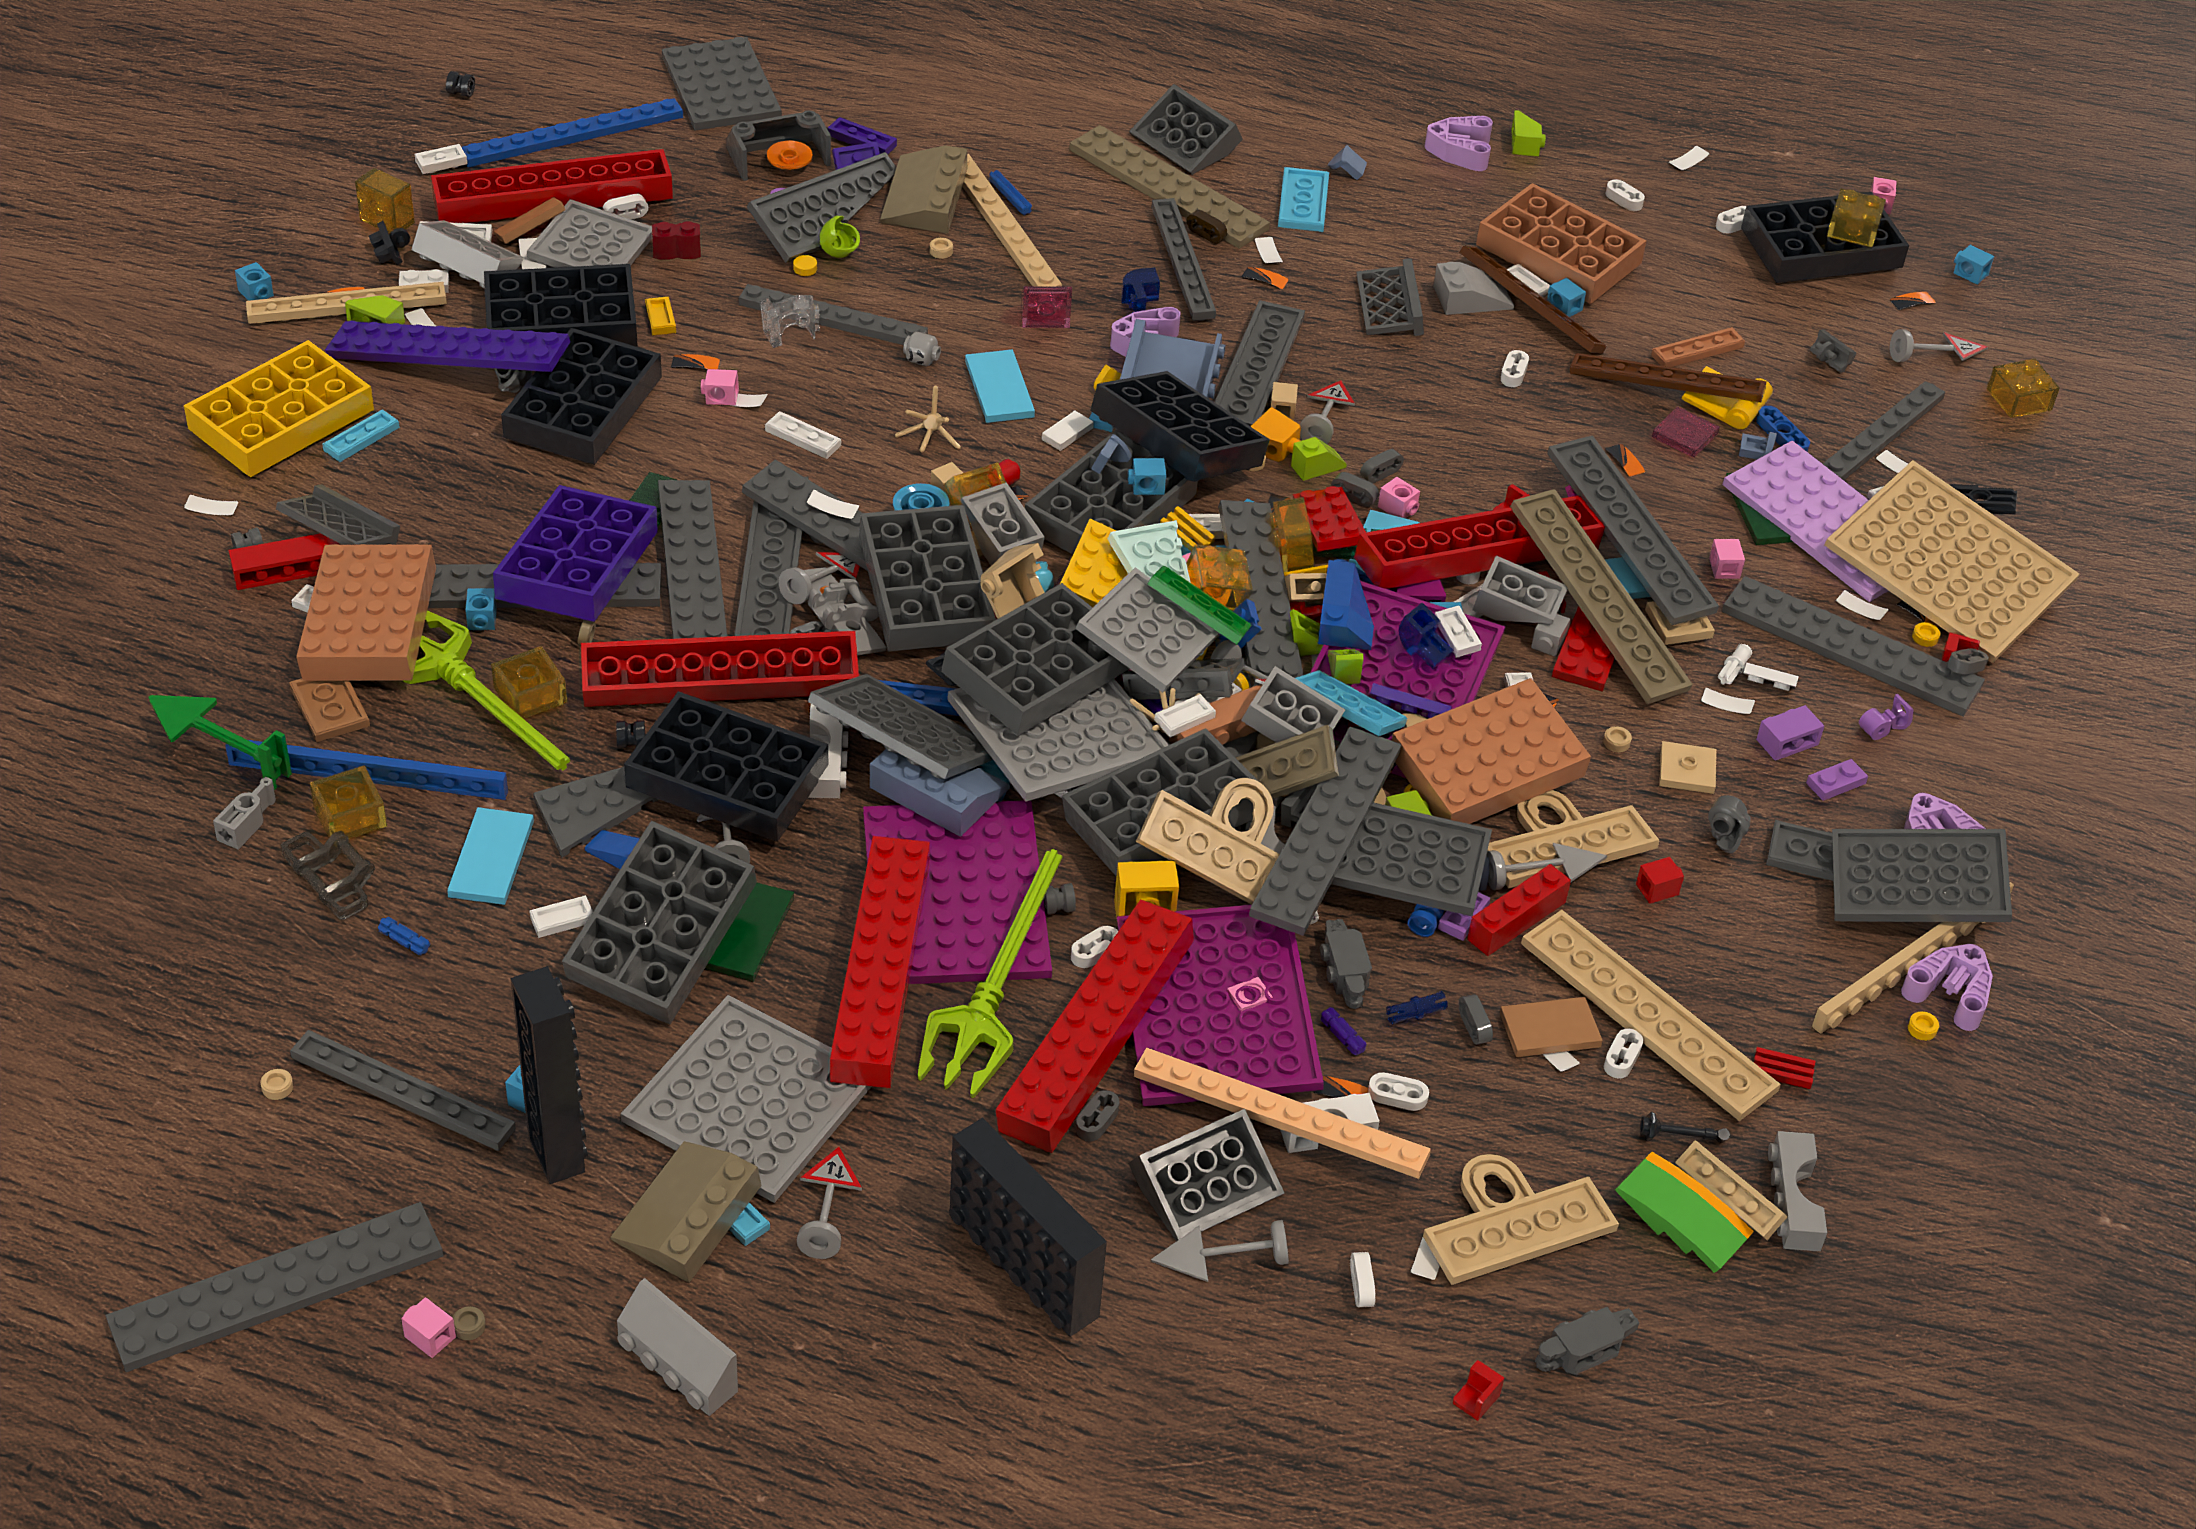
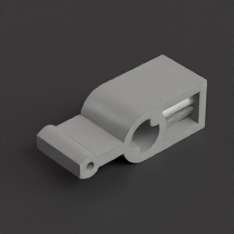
M268 777L261 779L260 785L252 793L248 792L238 795L213 820L217 841L239 850L263 823L262 812L269 805H273L276 800L272 779Z

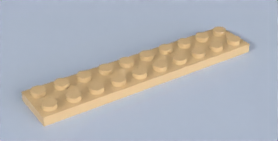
M1560 910L1522 937L1521 944L1625 1029H1634L1643 1037V1043L1738 1121H1741L1779 1091L1781 1085L1779 1082L1563 910Z

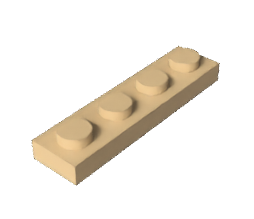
M1696 1140L1675 1162L1683 1171L1706 1187L1766 1240L1786 1220L1787 1216Z

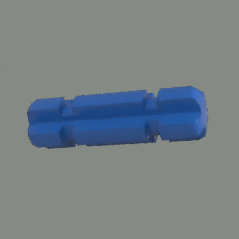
M390 917L380 920L378 930L386 936L389 935L391 939L406 948L410 947V950L418 955L428 952L429 940L422 936L419 937L417 933L400 923L398 925V922Z

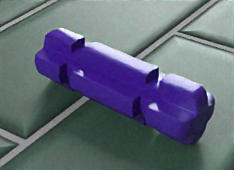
M1329 1007L1321 1013V1021L1327 1027L1331 1026V1032L1345 1046L1349 1045L1347 1048L1353 1055L1357 1056L1366 1050V1042L1359 1035L1356 1036L1357 1032L1342 1017L1338 1018L1340 1014L1334 1008Z

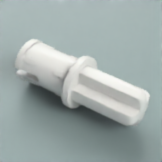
M1739 644L1732 656L1726 658L1725 666L1718 674L1722 685L1732 684L1737 675L1744 671L1745 663L1752 655V650L1748 645Z

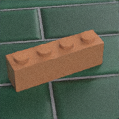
M1262 684L1235 693L1231 697H1225L1209 703L1216 710L1215 718L1172 737L1167 735V739L1173 744L1206 728L1224 745L1229 741L1256 732L1257 730L1241 720L1262 687Z

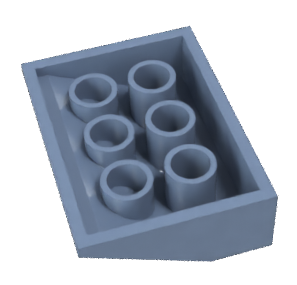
M887 749L870 763L871 789L960 837L1010 789V784L978 767L947 779H939L934 777L930 770L923 766L913 765L908 762L907 757L900 753L890 752Z

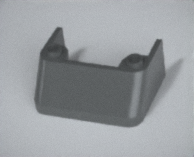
M811 110L767 119L739 122L732 127L726 138V149L743 181L748 180L747 152L769 149L770 146L781 141H798L801 143L813 141L825 165L831 166V135L820 115Z

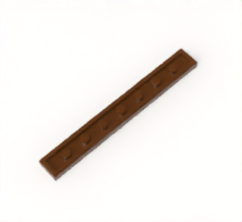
M1466 245L1462 247L1459 252L1461 255L1591 353H1604L1607 347L1606 344L1479 248Z
M1582 353L1575 354L1570 366V374L1755 402L1762 401L1767 381Z

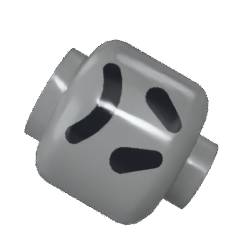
M914 332L911 336H907L903 346V353L906 354L909 362L929 366L934 360L937 361L939 359L941 347L938 346V340L935 336Z

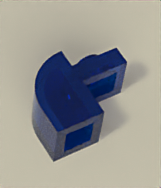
M1155 267L1132 270L1123 278L1121 303H1128L1129 308H1133L1134 312L1145 311L1146 303L1149 301H1159L1160 280Z
M1421 603L1404 616L1399 625V637L1402 645L1411 656L1417 653L1432 669H1435L1451 656L1454 650L1435 632L1441 620Z

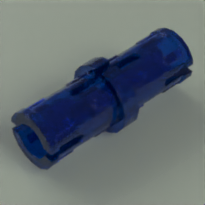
M1439 991L1438 993L1421 998L1414 996L1408 1002L1387 1006V1015L1399 1013L1389 1017L1388 1020L1391 1025L1407 1019L1415 1018L1418 1020L1424 1018L1425 1014L1446 1010L1448 1008L1447 1001L1435 1003V1001L1446 998L1443 991Z

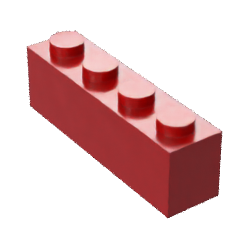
M320 533L229 550V556L237 590L317 576L324 546L339 545V543Z
M1552 864L1547 865L1472 916L1467 940L1486 956L1491 955L1565 904L1571 879Z

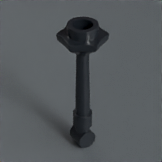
M1650 1112L1647 1117H1642L1640 1122V1134L1645 1135L1646 1141L1653 1139L1659 1132L1701 1137L1705 1140L1716 1139L1720 1143L1725 1142L1730 1137V1132L1725 1128L1715 1130L1714 1128L1707 1127L1703 1129L1660 1124L1654 1112Z

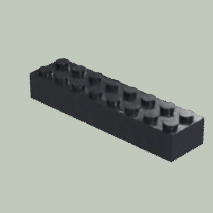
M546 966L510 979L528 1139L549 1184H553L585 1173L584 1159L588 1158V1153L582 1141L586 1139V1132L581 1122L585 1119L584 1112L579 1101L583 1100V1096L577 1082L581 1080V1075L575 1062L579 1060V1054L573 1040L577 1039V1033L571 1019L575 1018V1012L571 1001H565L563 998L564 990L559 977L553 978L549 967Z

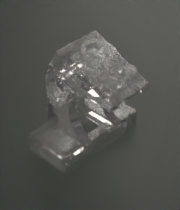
M795 295L774 304L771 303L769 298L760 301L763 331L773 348L782 345V333L785 328L797 324L799 327H806L813 339L815 338V331H820V325H815V323H819V306L814 305L813 295Z

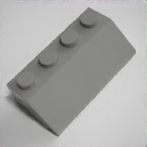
M445 220L419 223L411 249L419 253L420 258L428 261L434 260L440 263L439 266L441 268L455 270L460 273L459 276L462 278L474 279L480 282L479 285L484 288V271L516 270L524 258Z
M645 1278L641 1280L617 1320V1338L620 1345L625 1350H632L638 1355L647 1369L658 1372L671 1389H678L684 1394L693 1408H700L710 1416L738 1392L737 1355Z

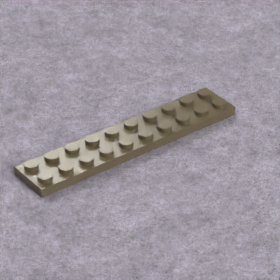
M1101 125L1070 142V151L1154 200L1175 198L1180 215L1185 218L1196 210H1202L1219 219L1225 224L1228 233L1223 240L1239 249L1269 230V221Z
M1553 489L1513 500L1510 508L1563 584L1568 588L1567 590L1645 702L1650 704L1688 692L1693 684L1557 491Z

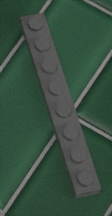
M1175 198L1152 200L1151 208L1192 320L1215 319L1216 309Z
M747 284L739 296L740 306L904 345L907 336H911L914 332L928 334V327L766 289L757 285Z
M1924 381L1825 461L1823 465L1842 480H1845L1944 399L1945 391L1934 384Z
M307 1030L290 1050L292 1059L497 1151L502 1148L516 1130L515 1122L313 1031Z

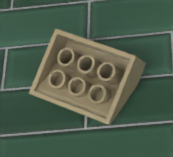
M944 145L900 155L880 223L949 233L968 169L967 149Z
M684 1141L612 1234L611 1240L690 1283L762 1186L758 1167L733 1153Z

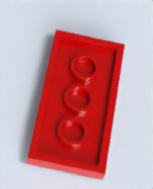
M1330 486L1323 490H1304L1301 493L1293 494V504L1317 551L1356 546L1360 534L1366 533L1342 487Z
M1578 606L1554 666L1552 677L1603 692L1615 657Z

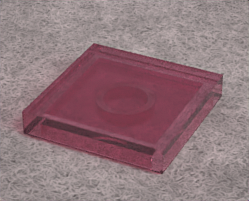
M1677 406L1653 430L1652 437L1695 457L1718 434L1720 427Z

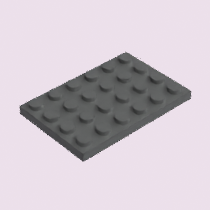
M747 37L714 40L707 43H693L679 47L671 46L662 49V58L694 131L782 116L779 103Z
M868 674L810 693L808 702L816 706L819 712L832 715L839 719L842 725L853 727L862 732L861 734L865 738L884 744L885 749L888 751L900 753L907 757L908 762L911 764L923 766L930 770V773L936 778L947 779L993 760L971 731Z
M1373 803L1331 884L1473 916L1492 829Z
M1832 829L1835 921L2012 922L2005 829Z

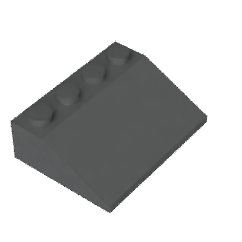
M1175 84L1165 92L1129 131L1131 135L1191 175L1228 156L1243 140L1235 123Z
M1245 1109L1139 1155L1128 1163L1142 1193L1176 1241L1199 1225L1202 1232L1284 1194L1283 1188Z

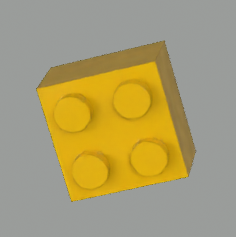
M1175 861L1118 862L1114 898L1116 919L1117 916L1130 915L1140 899L1171 911H1176L1179 883Z

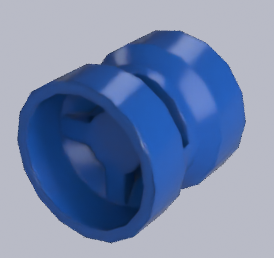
M1416 904L1415 911L1408 919V927L1416 935L1429 937L1434 934L1437 922L1442 918L1444 910Z

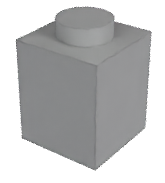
M1556 614L1552 624L1538 623L1535 628L1531 648L1556 657L1567 636L1570 618Z

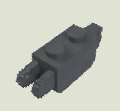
M1343 919L1327 920L1325 923L1324 944L1320 945V956L1322 961L1327 963L1328 982L1333 983L1336 995L1343 994L1344 1001H1346L1345 1004L1349 1008L1357 1009L1363 1005L1362 995H1364L1365 990L1369 987V978L1372 971L1362 934L1355 929H1347Z
M1605 1307L1598 1311L1590 1310L1581 1318L1570 1323L1567 1321L1562 1322L1555 1327L1552 1337L1540 1344L1538 1348L1540 1355H1537L1535 1359L1536 1368L1542 1372H1550V1370L1563 1367L1567 1373L1576 1375L1615 1358L1619 1354L1623 1339L1638 1329L1639 1321L1629 1308L1612 1313L1608 1307Z

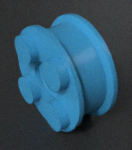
M922 483L911 484L901 488L893 498V508L895 511L950 505L949 498L942 489Z

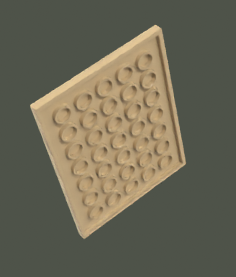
M1913 460L1830 535L1824 546L1948 633L1951 632L1980 640L1978 650L1987 654L1989 657L1988 661L1994 663L2080 575Z

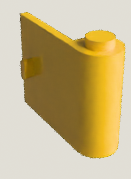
M1706 366V367L1703 369V371H1702V372H1709V373L1721 374V373H1719V372H1717V371H1715V370L1709 368L1708 366ZM1757 378V379H1755V380H1762V381H1766V380H1764V379H1761V378ZM1767 381L1766 390L1761 402L1689 391L1684 393L1682 400L1734 428L1745 429L1771 397L1773 389Z

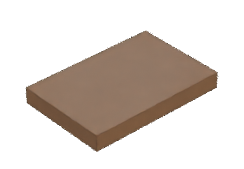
M301 678L289 682L292 694L316 742L370 726L369 718L350 681H306Z
M1585 997L1501 1006L1500 1016L1516 1057L1599 1048L1602 1045L1603 1040Z

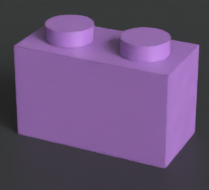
M1804 705L1762 720L1756 740L1776 761L1819 745L1824 725Z

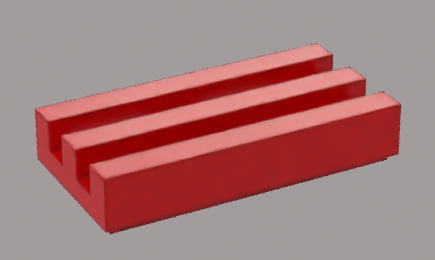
M1760 1047L1756 1048L1754 1063L1777 1082L1811 1089L1815 1060Z

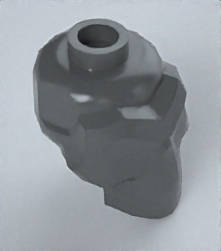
M495 368L496 376L499 380L498 388L504 392L516 393L521 391L532 377V371Z
M1720 796L1714 801L1709 810L1708 819L1712 828L1711 832L1717 840L1716 844L1726 853H1734L1738 849L1742 837L1748 833L1751 817L1747 814L1745 804L1735 796Z

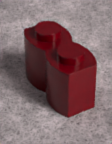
M690 221L679 224L668 222L653 224V258L659 260L700 258V224Z

